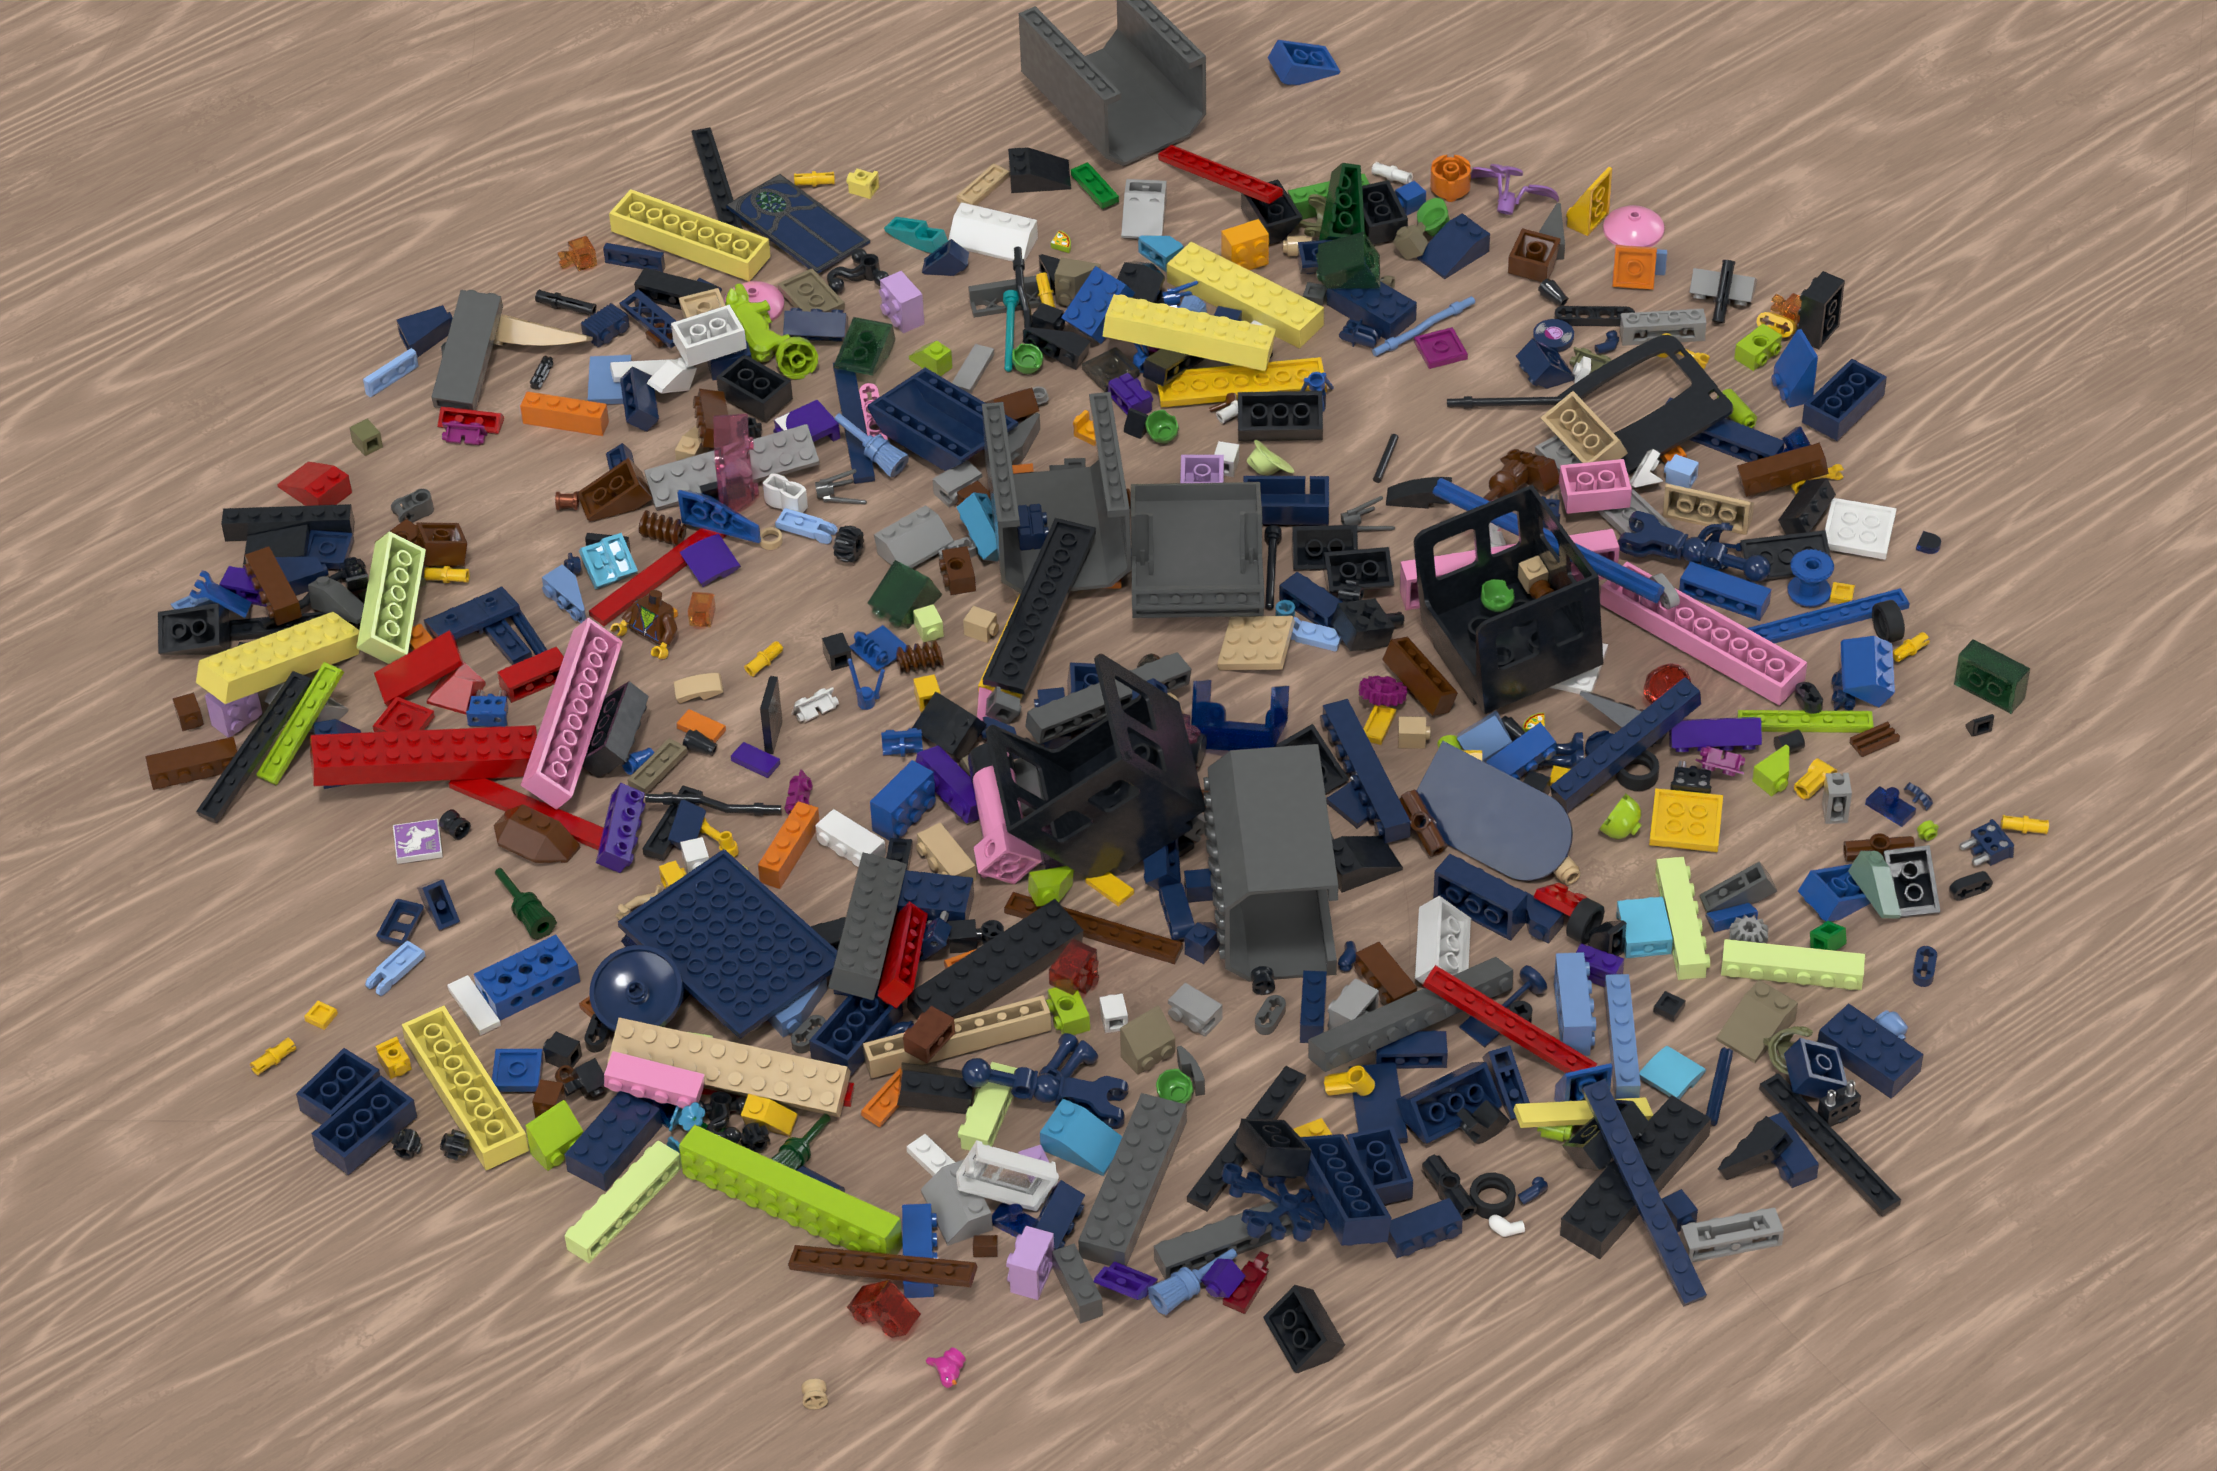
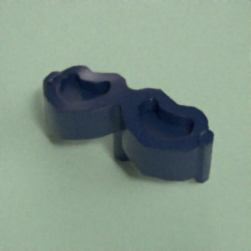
M1909 782L1903 790L1908 789L1916 794L1912 801L1916 803L1920 799L1926 807L1925 810L1928 811L1933 804L1932 798L1920 787Z

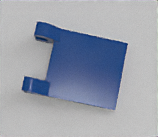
M202 570L199 576L204 577L206 582L197 579L194 586L201 589V591L196 592L192 589L189 595L196 599L206 597L245 618L252 602L214 583L210 574Z

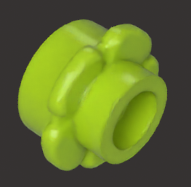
M1931 820L1923 822L1917 828L1918 837L1921 840H1933L1938 835L1939 826Z

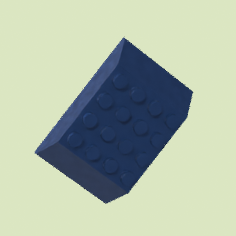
M926 367L868 404V410L884 435L944 471L962 464L985 448L982 404L987 403ZM1005 415L1008 433L1018 426V422Z

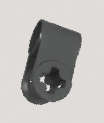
M417 489L404 497L394 500L391 504V510L394 514L398 515L400 523L406 519L405 517L413 523L434 512L431 493L427 489Z

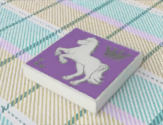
M438 819L393 825L397 864L443 857Z

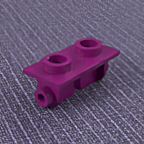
M458 421L442 423L446 432L442 433V440H446V443L461 444L463 436L465 437V444L480 445L481 443L484 444L485 435H488L485 427L479 423H470V425L462 424Z
M1706 746V748L1702 747L1700 751L1702 760L1697 758L1695 760L1702 764V768L1715 771V768L1723 769L1722 773L1735 776L1736 773L1744 775V772L1739 770L1740 766H1743L1745 763V758L1741 754L1725 751L1724 758L1721 759L1723 750Z
M800 769L799 776H793L790 779L789 796L784 807L788 815L798 801L809 805V797L813 785L811 779L807 777L802 769Z

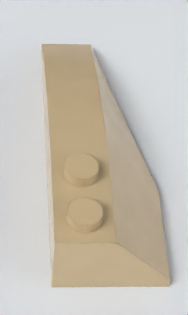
M501 314L493 344L503 346V342L521 345L557 346L590 342L593 337L571 331H562V329L555 327H545L543 324L528 322V320Z

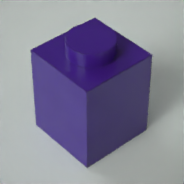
M1217 1258L1201 1278V1281L1211 1296L1229 1298L1246 1276L1232 1259Z

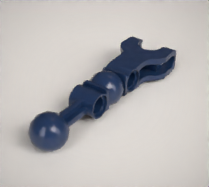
M1641 511L1633 512L1629 518V527L1636 533L1624 532L1617 541L1621 552L1635 557H1644L1649 554H1656L1671 559L1677 558L1678 560H1681L1683 557L1689 563L1690 561L1697 564L1701 563V565L1714 570H1719L1722 565L1742 570L1746 578L1752 582L1765 580L1771 570L1769 561L1761 555H1753L1744 559L1727 554L1728 549L1724 544L1710 540L1706 544L1699 537L1688 538V534L1663 526L1654 515Z
M972 1058L962 1068L963 1080L971 1087H982L988 1082L1012 1087L1011 1093L1016 1098L1032 1100L1034 1096L1042 1103L1055 1101V1106H1058L1061 1100L1065 1099L1084 1107L1112 1129H1118L1124 1124V1111L1109 1102L1121 1101L1127 1096L1129 1086L1122 1079L1103 1076L1096 1081H1086L1061 1076L1059 1081L1056 1076L1050 1073H1042L1038 1076V1071H1033L1027 1067H1019L1012 1074L991 1069L988 1062L982 1058Z

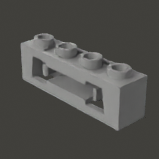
M1704 309L1621 313L1620 336L1622 346L1641 345L1665 333L1674 336L1680 342L1705 341L1706 318ZM1683 330V334H1687V330H1693L1694 335L1681 336L1679 331ZM1635 333H1640V336L1643 337L1644 333H1647V338H1634Z
M1770 1208L1682 1225L1680 1239L1693 1263L1782 1245L1784 1230L1776 1209ZM1761 1237H1765L1767 1239L1764 1241L1752 1243V1239L1757 1240ZM1713 1247V1251L1698 1253L1701 1249Z

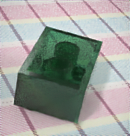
M1972 639L1958 655L1954 685L2012 714L2026 697L2030 668Z

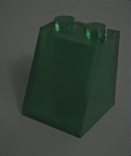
M1364 231L1318 244V253L1316 254L1318 270H1316L1318 280L1322 281L1327 289L1380 288V254Z
M895 560L867 603L872 608L871 612L878 618L886 617L895 627L900 628V626L909 629L914 624L913 610L934 604L942 596V593L929 577Z

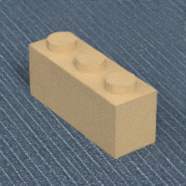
M941 823L917 833L918 844H916V849L921 856H925L933 871L936 870L938 874L973 877V882L977 881L976 865Z

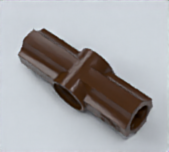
M1417 790L1405 792L1399 800L1411 821V827L1417 832L1430 857L1440 855L1448 846L1436 826V820L1428 812ZM1426 819V824L1420 828L1421 821Z
M1882 833L1874 834L1870 839L1844 841L1843 843L1846 861L1855 860L1860 851H1878L1882 855L1885 850L1915 847L1914 837L1912 836L1889 838Z

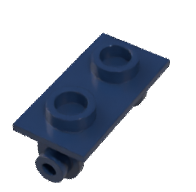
M1841 667L1838 672L1834 673L1831 680L1833 685L1832 701H1834V711H1837L1840 706L1850 711L1855 707L1856 701L1854 696L1843 691Z

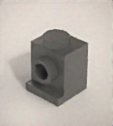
M996 686L986 700L985 715L1010 724L1021 712L1020 698L1002 692L1001 687Z

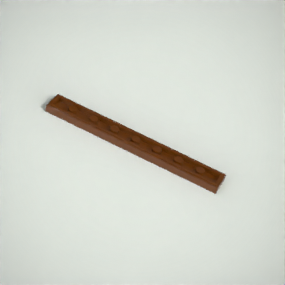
M1012 892L1004 907V913L1024 919L1042 906H1036L1032 897ZM1063 907L1084 930L1083 937L1174 965L1183 950L1182 942Z
M802 1245L794 1246L788 1263L790 1270L970 1288L978 1268L976 1262Z

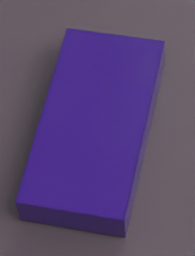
M745 742L731 755L732 762L766 778H769L780 765L779 758Z

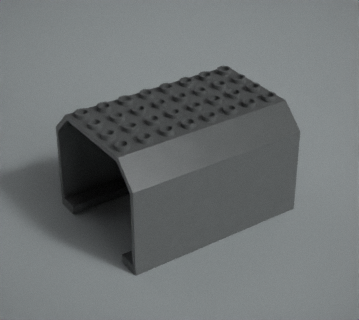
M1117 0V30L1103 49L1086 56L1036 6L1019 13L1021 72L1106 159L1125 166L1190 137L1205 117L1206 56L1150 0Z
M1111 392L1089 394L1099 460L1090 467L1013 474L1003 402L982 404L985 462L1001 582L1020 594L1041 549L1034 550L1032 548L1031 550L1021 551L1017 526H1020L1018 505L1040 504L1042 512L1047 513V525H1044V527H1048L1049 530L1055 518L1096 527V535L1071 591L1112 587L1132 570L1130 510Z
M1318 744L1230 750L1208 767V777L1203 778L1204 791H1208L1204 792V803L1206 806V811H1204V819L1206 821L1204 822L1205 836L1209 838V840H1206V849L1209 856H1211L1208 857L1209 871L1213 873L1210 875L1211 888L1215 891L1212 892L1213 906L1217 909L1215 910V923L1219 927L1217 928V940L1220 942V960L1224 959L1225 969L1248 982L1252 981L1251 971L1259 966L1272 968L1274 972L1273 980L1303 978V970L1327 971V976L1337 975V958L1329 901L1338 900V879Z

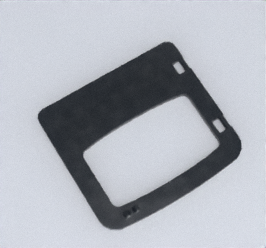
M1671 335L1657 336L1629 350L1576 382L1558 396L1566 397L1574 391L1582 400L1605 383L1654 356L1666 353L1692 385L1665 405L1614 433L1628 452L1621 458L1624 459L1628 475L1637 470L1647 451L1654 449L1660 453V457L1728 417L1734 410L1732 402L1721 392L1715 382L1693 356L1687 352L1681 342ZM1681 351L1685 357L1679 360L1675 354ZM1713 392L1719 396L1715 400L1709 396Z

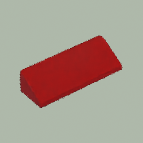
M441 407L437 427L444 428L442 423H449L450 421H458L468 425L470 423H479L485 427L487 433L499 434L504 422V416L502 413Z

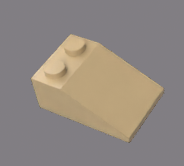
M718 288L679 298L684 319L726 306Z

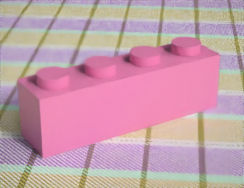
M612 1051L604 1073V1087L615 1092L630 1093L639 1098L654 1099L659 1103L677 1105L683 1109L694 1102L699 1103L704 1088V1074Z

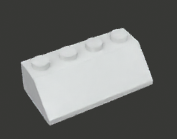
M961 202L954 214L948 241L953 239L970 252L1012 262L1014 260V248L1019 246L1022 248V259L1025 261L1038 239L1037 220Z
M1441 896L1419 907L1415 979L1421 984L1424 983L1435 965L1451 975L1469 969L1471 918Z

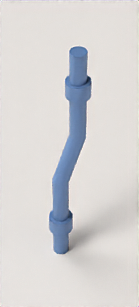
M1471 296L1461 302L1456 301L1450 304L1449 308L1429 317L1415 328L1396 338L1391 337L1385 340L1384 344L1372 349L1373 355L1376 357L1388 350L1393 351L1397 349L1398 345L1418 336L1433 324L1451 315L1456 316L1462 313L1463 309L1475 304V299Z

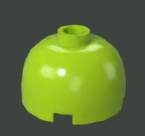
M790 337L779 345L776 351V363L779 370L786 377L803 379L805 378L803 375L812 373L818 364V354L815 347L807 339Z
M1625 793L1599 830L1614 839H1623L1630 833L1635 835L1642 825L1639 823L1641 809L1638 803Z

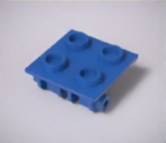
M882 625L868 635L864 632H856L854 634L855 643L849 646L852 651L874 670L879 671L896 660L897 647L900 646L905 652L906 644Z

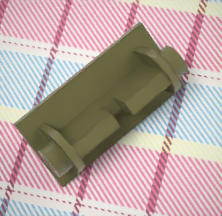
M1574 347L1575 357H1571L1570 364L1574 368L1577 362L1580 363L1583 356L1591 359L1592 368L1590 373L1612 360L1603 354L1600 356L1593 354L1586 348L1579 349Z

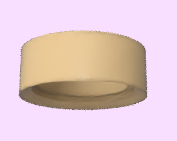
M768 527L760 531L761 542L759 544L762 548L774 550L782 545V533L779 529ZM768 534L778 536L775 541L771 542L763 539Z

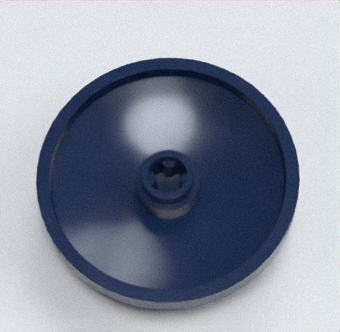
M632 945L611 953L600 963L593 974L589 996L596 1016L605 1027L613 1032L616 1030L618 1018L664 1027L672 1020L681 1005L684 986L678 967L666 953L651 946Z

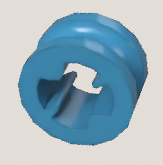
M1281 600L1276 604V616H1295V605L1293 602Z

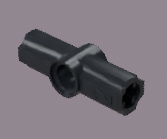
M1434 1154L1427 1157L1425 1162L1422 1163V1169L1437 1188L1440 1200L1450 1198L1464 1221L1471 1218L1477 1212V1206L1460 1184L1461 1179L1459 1175L1449 1169L1440 1155Z

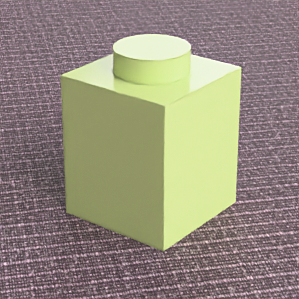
M934 604L913 610L914 626L923 642L944 637L943 621Z

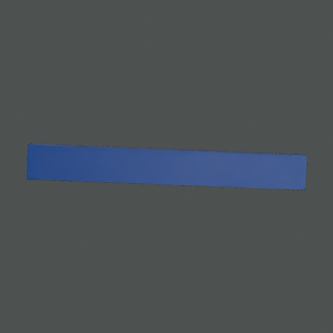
M1899 588L1747 629L1772 643H1778L1872 618V607L1879 602L1894 600L1900 610L1908 609L1910 603L1902 589Z

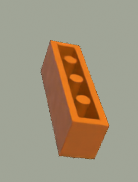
M527 391L520 405L523 424L603 436L609 423L607 404Z
M799 801L796 803L758 864L760 882L781 889L816 833L815 825L819 822L818 807Z

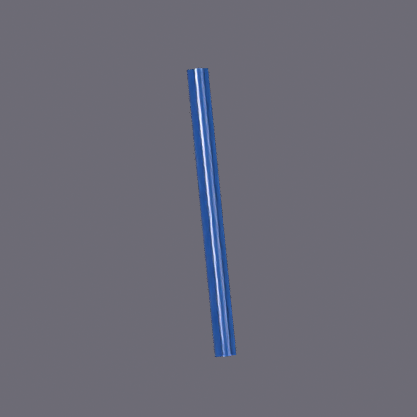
M1443 478L1437 481V486L1433 489L1435 496L1466 511L1490 502ZM1513 512L1490 522L1519 536L1517 514ZM1543 527L1545 538L1559 556L1557 539L1550 530ZM1575 543L1597 575L1654 603L1660 600V596L1664 593L1665 589L1663 585Z

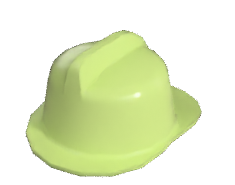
M1254 441L1256 448L1247 458V463L1257 473L1267 476L1274 474L1280 469L1292 474L1295 472L1285 460L1271 452L1260 441Z

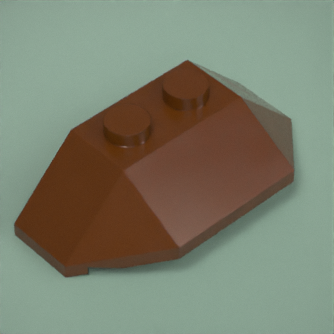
M523 804L507 810L494 824L498 846L534 863H553L558 861L568 863L581 848L580 844L559 821Z

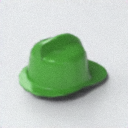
M1433 198L1426 201L1417 212L1418 223L1422 222L1426 227L1425 231L1433 237L1451 220L1446 203L1441 198Z

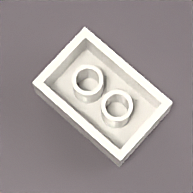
M730 305L671 323L673 342L688 367L746 349L745 330Z

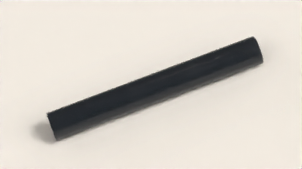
M1391 434L1373 477V481L1376 483L1381 482L1399 438L1396 434Z

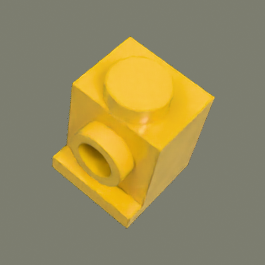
M676 860L659 866L660 880L665 889L686 875L684 868H680Z
M397 1036L375 1046L378 1061L390 1080L412 1070L410 1059L399 1043Z

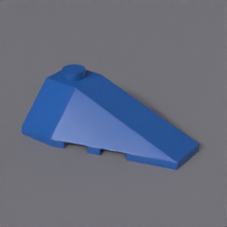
M679 490L677 492L682 523L755 543L761 542L759 525L713 497L687 490Z

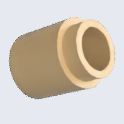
M1306 235L1287 236V240H1283V253H1287L1288 257L1298 256V242L1312 241V238L1306 237Z
M1569 855L1561 866L1553 872L1566 885L1575 883L1580 877L1579 867Z

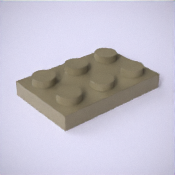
M813 268L778 283V290L794 308H800L803 311L811 312V309H822L823 312L845 309V302Z

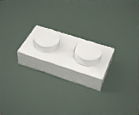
M926 1134L907 1146V1153L932 1176L943 1166L955 1163Z

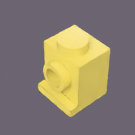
M856 169L854 173L850 172L847 176L846 182L851 194L871 199L879 188L877 171L871 173Z

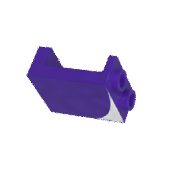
M818 400L774 419V433L807 424L813 442L827 435L833 442L840 439L839 423L834 420V417Z

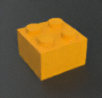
M1253 220L1222 230L1221 257L1248 270L1268 265L1269 233L1260 220Z

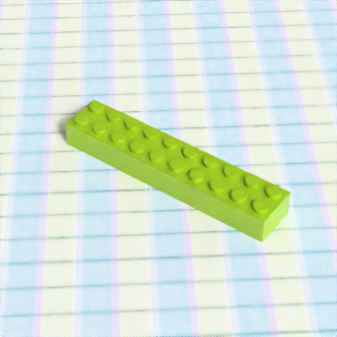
M697 1125L691 1128L679 1144L682 1171L691 1180L700 1181L711 1189L722 1191L731 1198H737L746 1202L750 1207H757L772 1217L781 1218L792 1226L803 1228L814 1236L818 1235L827 1239L833 1245H840L848 1250L897 1255L903 1247L901 1219L898 1216Z

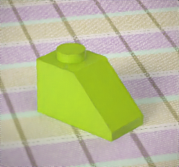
M937 340L922 346L909 355V360L921 368L926 367L939 376L944 375L953 368L952 351Z
M1784 745L1754 766L1752 782L1771 797L1778 792H1782L1788 786L1789 746Z
M1068 866L1029 872L1028 892L1036 906L1046 905L1053 899H1056L1059 903L1073 886L1074 870Z

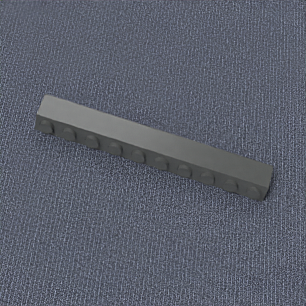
M1493 957L1453 975L1489 998L1513 989V969L1497 957ZM1423 988L1308 1039V1058L1324 1072H1327L1463 1010L1427 988Z

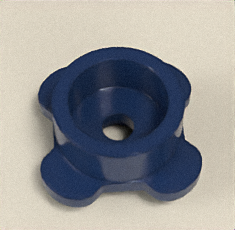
M568 553V559L564 560V566L573 574H579L581 572L580 558L578 556L573 557L572 553Z

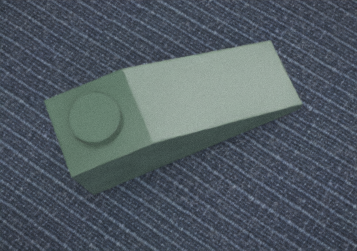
M1860 851L1848 872L1881 918L1899 919L1901 913L1890 867L1878 851Z

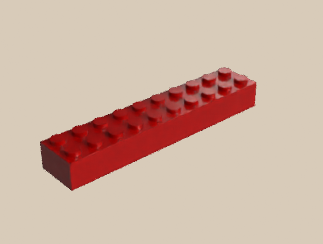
M536 725L311 735L310 757L313 786L524 777L537 738Z

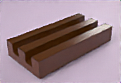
M1887 721L1850 737L1849 743L1861 757H1864L1899 742L1900 735L1898 733L1895 734V729L1893 727L1890 728V724Z

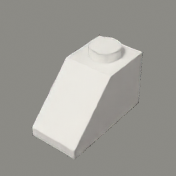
M683 358L668 360L648 380L647 384L660 393L689 391L697 368L694 366L688 367Z

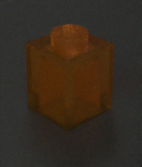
M692 592L688 608L690 626L711 627L716 609L714 594Z

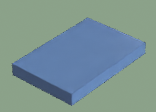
M631 355L590 356L588 401L604 404H623L621 383L613 382L610 363L632 361Z

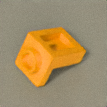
M1084 410L1073 421L1074 436L1095 446L1093 421L1089 419V411Z

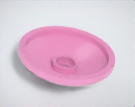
M1630 205L1620 207L1609 213L1603 223V232L1605 237L1614 245L1652 247L1662 239L1664 223L1661 217L1654 211L1642 206Z
M761 281L742 283L749 295V302H762L766 300L769 303L771 309L768 313L771 321H774L781 315L784 309V297L778 288Z

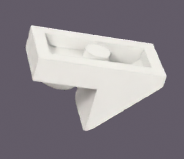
M1654 449L1647 451L1630 480L1632 489L1663 482L1662 479L1650 472L1659 463L1657 459L1660 455L1659 452Z

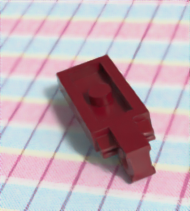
M1260 1251L1255 1257L1254 1262L1248 1261L1241 1271L1246 1277L1229 1298L1223 1299L1224 1306L1243 1314L1247 1312L1267 1280L1269 1269L1266 1267L1269 1264V1254Z

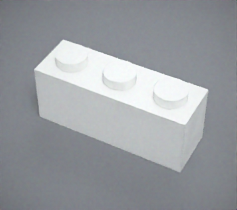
M834 809L815 825L818 842L823 846H828L839 856L849 859L857 867L863 852L883 858L886 856L885 840Z

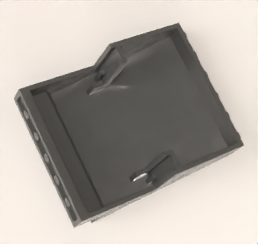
M1260 482L1131 484L1132 618L1264 616Z

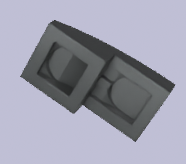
M1177 1046L1179 1069L1191 1078L1195 1096L1205 1095V1079L1198 1063L1184 1047Z

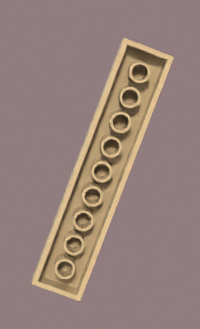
M618 1018L607 1061L608 1064L612 1051L704 1074L705 1089L746 1097L748 1094L771 1099L780 1105L828 1114L839 1118L851 1071L846 1066Z

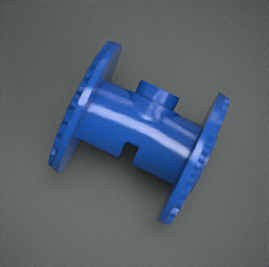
M1806 549L1794 555L1790 564L1791 571L1796 577L1788 584V594L1793 602L1800 604V606H1820L1827 602L1831 595V587L1826 579L1833 574V560L1828 554L1820 550L1817 551V549Z

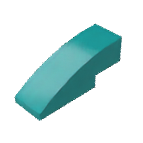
M895 217L884 227L885 232L899 241L928 253H933L948 242L943 229L929 228L924 220Z

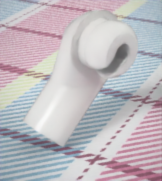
M1492 1215L1489 1218L1490 1228L1503 1237L1525 1232L1522 1220L1510 1223L1499 1215Z

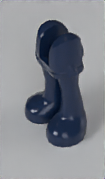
M1583 732L1574 733L1569 743L1557 744L1559 750L1556 751L1555 755L1567 756H1554L1549 760L1545 759L1538 764V767L1559 766L1573 768L1584 759Z
M1064 1033L1058 1040L1059 1047L1051 1061L1040 1070L1039 1075L1050 1073L1060 1081L1061 1076L1064 1078L1071 1077L1082 1062L1088 1065L1094 1064L1098 1059V1054L1084 1040L1078 1042L1074 1035ZM1069 1054H1072L1067 1063L1065 1064V1066L1061 1069V1071H1058L1057 1069L1065 1060V1058Z

